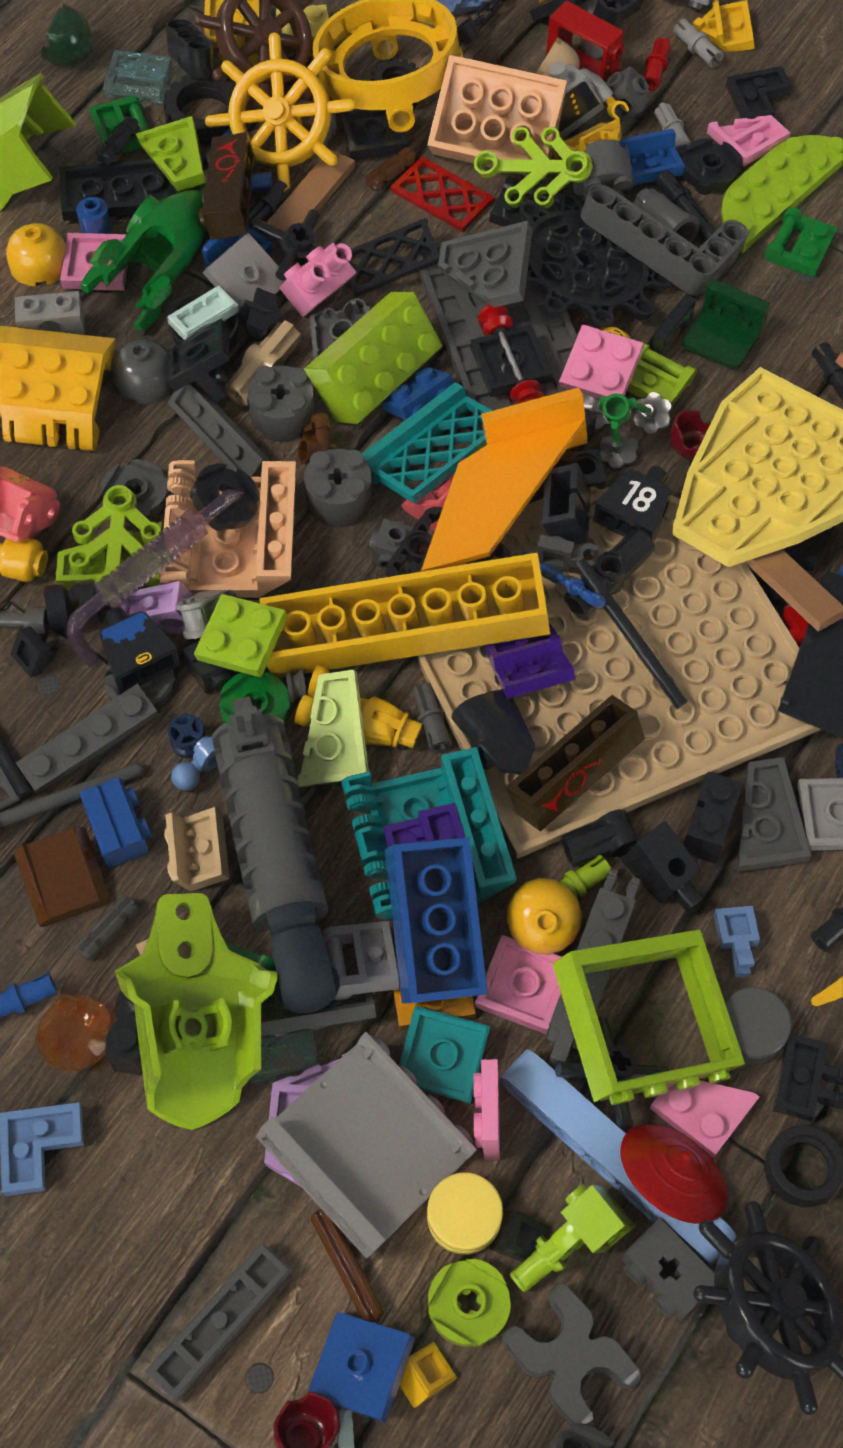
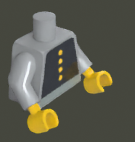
M555 62L549 67L550 77L567 81L558 127L562 139L603 110L604 102L608 105L607 113L612 118L620 119L615 114V107L619 104L624 111H629L628 105L625 102L613 98V91L599 75L585 68L578 70L572 64L566 66L563 62ZM554 150L552 160H559Z

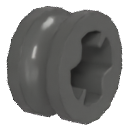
M303 669L298 670V673L295 675L291 674L290 671L285 672L289 702L294 703L296 698H302L303 695H307Z

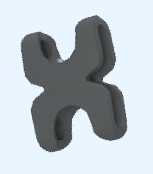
M557 1283L550 1290L548 1299L550 1306L561 1322V1333L558 1338L548 1343L537 1342L527 1335L522 1328L516 1326L506 1329L501 1334V1338L506 1350L527 1376L536 1379L548 1375L552 1376L553 1379L548 1390L549 1402L570 1426L583 1424L592 1427L593 1413L586 1405L580 1393L583 1377L592 1372L604 1373L620 1388L631 1389L641 1381V1375L637 1366L614 1339L606 1336L593 1340L589 1339L588 1336L594 1323L592 1313L566 1285Z

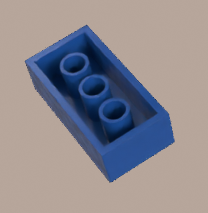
M470 838L395 844L385 848L402 1003H417L488 994Z

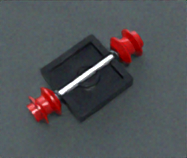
M489 304L485 306L477 318L478 323L483 326L482 332L484 336L471 339L470 349L490 397L510 392V398L513 402H516L515 405L545 397V394L540 392L541 384L552 382L553 373L532 325L511 329L513 321L508 316V309L505 305L493 307Z

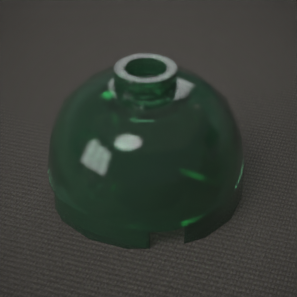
M65 3L63 4V9H58L46 35L50 43L49 48L42 47V59L60 67H71L77 64L82 56L85 58L89 57L94 42L89 40L91 29L83 14Z

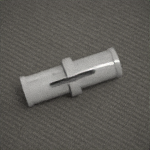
M686 18L681 19L679 23L684 26V30L676 24L673 33L688 45V50L693 55L697 53L710 68L717 67L718 64L712 56L721 63L724 53L709 41V36L705 32H699Z

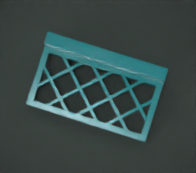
M456 382L362 453L364 460L368 463L371 470L372 484L376 485L381 482L415 504L455 473L459 462L486 446L484 430L479 431V426L483 425L481 414L493 410L466 396L464 387ZM470 411L474 412V416L464 417ZM474 426L473 432L456 434L457 428ZM451 429L450 435L440 436L446 430ZM472 442L467 448L455 450L456 444ZM449 445L448 451L432 453L433 447ZM423 448H426L425 454L415 455ZM448 461L443 467L431 469V463ZM425 464L424 470L408 472L410 465ZM398 467H402L401 473L391 474ZM424 480L413 490L407 487V482Z

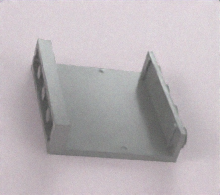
M367 1032L360 1037L357 1044L283 1112L276 1118L271 1117L260 1128L256 1136L366 1259L430 1197L433 1189L440 1181L452 1175L477 1150L472 1145L473 1140L470 1134L459 1125L454 1126L444 1115L445 1110L441 1103L431 1095L426 1096L417 1086V1079L412 1072L404 1066L399 1067L389 1056L390 1051L380 1039L372 1038Z

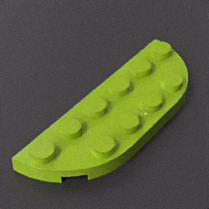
M804 135L788 138L772 148L729 186L722 201L720 214L722 223L728 220H735L746 226L748 237L740 251L742 254L776 225L788 208H795L843 166L842 138L821 135Z

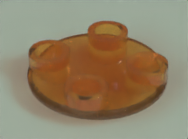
M68 994L62 995L42 1017L37 1029L35 1045L44 1060L54 1068L70 1072L80 1071L96 1064L106 1054V1037L113 1025V1020L108 1010L95 999L85 996L73 997Z

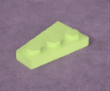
M347 670L320 674L310 716L312 720L307 742L305 741L303 751L304 759L301 774H299L297 780L299 788L342 782L348 776L369 772L357 671Z

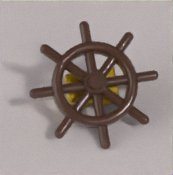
M224 0L216 17L196 14L193 19L195 25L215 30L219 52L216 55L222 63L228 60L244 74L253 66L270 60L269 35L274 32L278 33L281 38L282 59L290 60L282 50L283 46L294 48L292 61L298 62L305 67L309 62L311 53H313L314 40H312L310 24L303 10L314 0H259V17L246 0ZM271 5L281 12L275 19H271ZM236 8L246 19L243 24L233 22ZM289 23L293 35L284 34L281 32V29ZM221 65L212 73L215 81H222L227 76L222 71ZM283 75L284 85H286L290 81L294 85L296 81L299 79L293 76ZM271 78L258 85L269 96L270 89H272ZM309 87L302 94L306 101H311L314 98ZM258 103V109H263V106Z

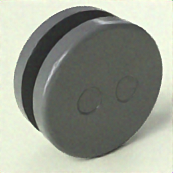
M747 987L732 993L725 1000V1005L745 1064L758 1065L771 1061L781 1052L791 1034L792 1022L787 1006L777 995L763 988Z

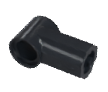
M617 809L600 817L596 824L563 835L561 842L565 856L574 868L592 861L599 854L603 857L611 855L614 858L624 856L640 839L626 810Z

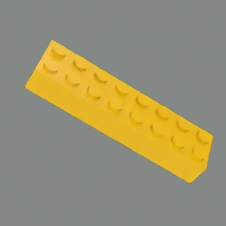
M538 552L259 598L260 604L283 609L288 615L267 663L270 673L278 678L286 677L285 672L290 671L291 674L295 675L298 673V670L302 669L303 674L313 673L317 665L332 670L550 635Z

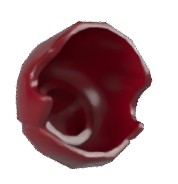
M683 410L676 415L670 432L672 448L680 456L693 460L711 422H703L698 410Z
M309 1391L298 1400H288L273 1423L275 1446L277 1448H333L339 1438L340 1416L331 1399L317 1392Z

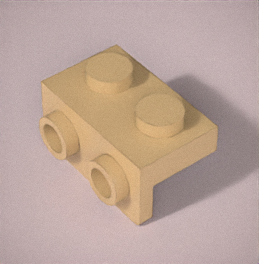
M213 807L184 818L174 812L166 814L164 835L169 850L167 868L172 881L192 892L230 879L222 811Z

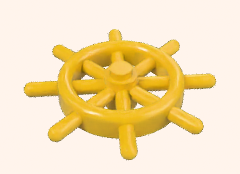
M274 32L269 35L270 60L253 66L245 74L228 60L222 63V71L237 84L230 98L228 113L208 115L205 118V124L210 128L230 126L232 134L248 132L246 128L247 123L264 122L253 138H250L255 160L266 166L277 167L278 180L288 185L283 190L285 192L290 188L289 167L304 162L314 153L329 166H335L338 163L337 156L323 142L329 131L331 114L353 111L355 102L352 99L330 101L324 85L317 77L331 58V51L329 49L323 48L310 65L305 67L298 62L282 59L281 38L278 33ZM283 75L299 78L284 97ZM271 78L272 97L258 86ZM309 87L315 103L294 105ZM249 97H253L263 106V109L245 111ZM315 116L310 132L302 126L300 117ZM275 130L276 152L261 149V146ZM287 132L294 134L302 141L290 150H288Z

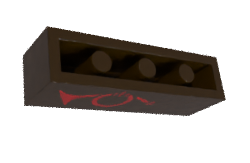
M248 132L212 137L211 150L207 151L208 169L204 171L206 188L202 189L203 208L199 209L201 226L207 228L211 240L247 235L255 167V154Z
M614 695L608 697L506 786L516 814L540 832L645 740L638 712Z

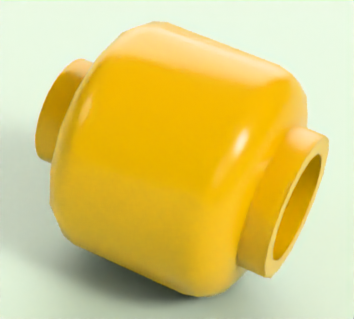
M6 538L3 543H0V573L3 577L22 582H32L37 576L41 577L44 574L48 562V553L46 550H43V545L39 540L28 538L17 542Z

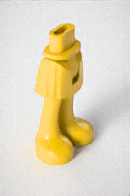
M317 665L309 683L308 695H303L298 705L294 720L295 724L302 727L310 726L312 720L310 716L318 676L330 673L326 667ZM376 696L370 699L360 697L365 743L367 745L391 746L392 744V747L397 748L401 744L412 749L414 748L423 723L409 719V713H404L394 705Z

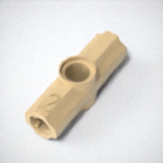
M285 320L282 323L278 322L260 345L252 344L247 349L242 360V366L226 384V395L234 404L240 407L249 405L248 387L258 368L262 366H284V361L301 342V333L296 330L293 324Z

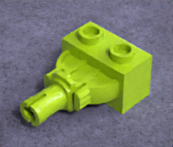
M583 1184L566 1197L565 1201L568 1206L561 1211V1214L567 1222L548 1241L545 1237L540 1236L536 1240V1250L532 1255L510 1273L516 1285L524 1293L529 1291L552 1270L555 1272L563 1271L567 1267L564 1260L584 1244L587 1245L592 1253H604L636 1227L606 1187L597 1185L586 1187Z

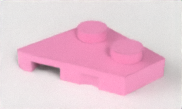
M772 115L758 116L754 119H735L734 125L720 127L717 121L708 124L707 134L718 144L722 145L723 141L727 142L739 152L743 167L764 156L776 145L790 137V132Z
M701 1080L700 1085L681 1091L677 1090L676 1085L667 1086L668 1092L658 1095L649 1109L677 1131L693 1140L713 1159L760 1097L753 1092L714 1083L710 1084Z

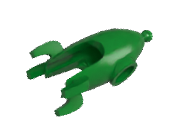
M206 183L202 184L201 190L180 192L165 197L160 201L152 195L148 196L131 218L126 229L128 233L121 242L117 239L104 241L94 252L90 261L93 267L90 268L81 282L83 293H90L103 281L106 287H108L130 263H143L155 271V273L142 290L143 296L134 307H142V313L133 324V327L137 332L151 326L161 314V303L172 292V283L197 257L206 241L208 231L207 228L201 226L199 219V209L203 208L202 189L206 188Z

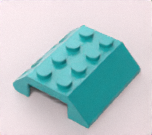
M477 747L441 755V768L372 784L370 771L351 775L342 780L341 784L344 795L347 798L348 809L354 812L365 813V815L354 818L352 826L354 831H356L355 837L362 863L365 865L364 872L366 877L388 880L385 848L387 846L383 826L418 818V811L455 803L465 838H470L472 862L475 869L474 881L477 905L516 882V875ZM389 882L375 883V885L370 887L369 891L371 897L374 898L373 906L376 917L393 920Z

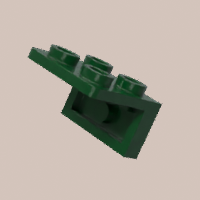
M712 278L707 286L703 308L684 336L682 346L728 368L738 369L764 328L770 302Z

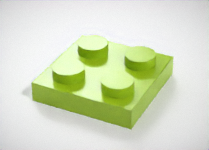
M221 594L197 645L194 656L201 662L261 678L288 615L283 609Z

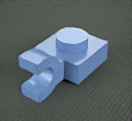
M753 906L716 909L714 920L720 950L732 949V965L735 977L750 976V967H753L755 964L750 947H756L760 942Z

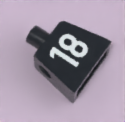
M652 466L646 475L634 469L627 470L596 501L593 522L623 537L632 529H641L650 536L651 541L654 543L670 502L672 490L664 484L668 479L667 472L658 466Z

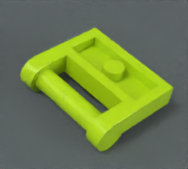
M643 342L644 349L627 391L645 399L652 392L658 393L662 399L669 400L673 407L687 386L689 387L693 382L697 369L690 365L684 367L650 350V345Z

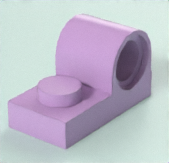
M181 581L124 592L123 597L120 599L119 607L124 609L128 617L139 611H144L161 630L172 634H183V631L186 629L181 611L176 610L175 604L194 595Z

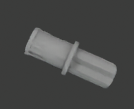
M660 103L659 107L655 109L654 114L662 127V131L674 129L676 133L674 147L679 156H683L686 147L692 143L684 131V123L676 117L670 104Z

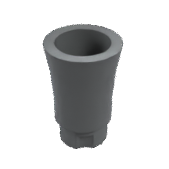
M645 188L637 194L633 204L690 243L694 241L700 229V220L697 217L684 211L665 195L658 193L653 188Z

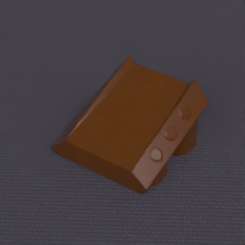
M72 825L70 829L29 844L22 843L14 852L39 927L54 924L111 902L85 827Z

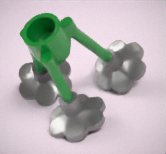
M652 392L648 394L646 399L642 398L638 401L635 398L627 399L624 395L618 393L611 394L608 397L600 396L599 399L583 394L584 408L597 414L595 429H600L604 424H611L613 436H606L601 440L600 454L602 463H609L610 468L614 470H619L624 465H632L637 460V440L628 438L625 432L620 431V424L629 419L631 409H635L637 412L634 416L635 425L643 427L645 432L649 434H655L659 428H666L670 425L671 417L669 413L672 410V404L669 400L662 399L658 393Z

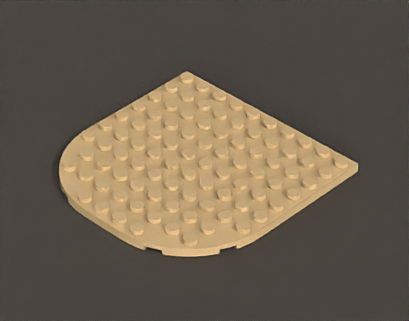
M593 486L590 487V512L587 513L590 518L589 541L575 544L574 548L587 543L595 544L599 547V556L605 551H610L624 537L593 522L596 501L610 488L599 489ZM670 496L668 510L654 541V553L624 581L621 591L612 596L688 700V703L676 710L603 607L596 608L587 618L583 616L578 617L564 601L567 588L560 583L555 584L541 576L548 621L561 638L562 650L574 667L575 680L513 697L536 745L529 766L611 695H614L638 712L645 740L541 832L516 814L506 786L519 775L503 773L497 766L484 770L501 829L516 859L561 841L563 835L596 824L600 817L611 811L624 809L626 812H629L704 780L707 772L721 773L822 730L777 711L799 647L745 562L727 567L673 535V524L680 499L675 496ZM543 499L527 504L500 543L509 549L511 557L519 556L523 552L537 553L540 535L549 536L542 525ZM494 556V557H493L492 559H490V560H495V559H500V558H498L497 556ZM591 556L584 557L586 560L594 561L596 565L597 558ZM570 567L569 572L560 570L569 579L582 578L574 567ZM610 571L604 572V573L610 574V575L615 574L614 572H610ZM484 645L419 655L420 668L426 682L431 684L435 699L440 709L444 710L445 719L460 749H470L471 742L452 720L453 711L467 699L486 692L502 689L493 671Z

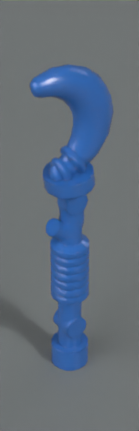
M523 552V553H521L520 555H525V554H530V553H528V552ZM539 561L541 576L555 584H562L567 588L569 594L573 596L579 595L596 608L605 606V598L597 592L586 589L582 580L578 578L569 579L563 575L562 571L548 563L542 564Z

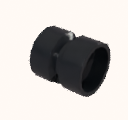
M93 579L75 581L70 588H67L64 583L44 586L46 611L52 631L72 628L74 622H78L81 626L101 623L98 596ZM72 597L79 598L81 611L73 612Z

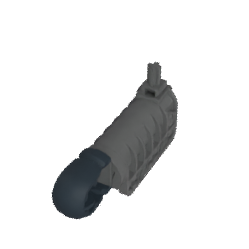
M250 696L232 700L235 715H230L231 723H224L218 727L212 735V741L250 916L255 930L259 932L270 930L273 958L277 971V981L274 988L277 1002L284 1009L295 1013H313L327 1007L336 997L340 988V977L336 969L330 965L325 941L319 926L315 923L316 919L326 916L328 905L319 876L317 859L313 851L311 834L306 822L305 809L300 797L299 784L295 776L291 749L284 721L280 717L271 714L262 716L261 709L257 710L256 706H252Z

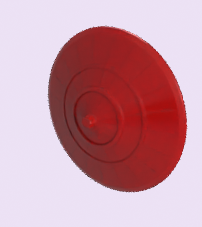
M657 1124L638 1125L624 1135L620 1147L623 1168L633 1186L651 1205L672 1218L693 1224H700L705 1219L713 1222L722 1216L728 1204L727 1185L717 1164L698 1144L674 1129Z

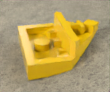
M714 0L711 10L702 19L698 17L693 22V26L699 32H705L709 36V41L725 52L755 49L747 0L719 6V1Z
M615 119L607 124L601 122L564 142L573 152L577 149L578 151L587 150L586 144L594 141H620L622 138L620 119Z

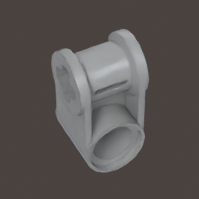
M230 589L202 591L192 597L178 601L175 606L176 610L181 611L186 629L183 631L184 638L196 639L202 637L220 595L225 594L237 597L236 593Z

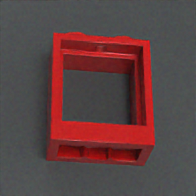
M565 1L549 17L546 56L559 37L576 51L580 62L579 70L585 68L599 75L607 84L611 75L615 72H621L619 65L624 51V46L622 45L624 31ZM573 33L603 49L602 62L572 47Z

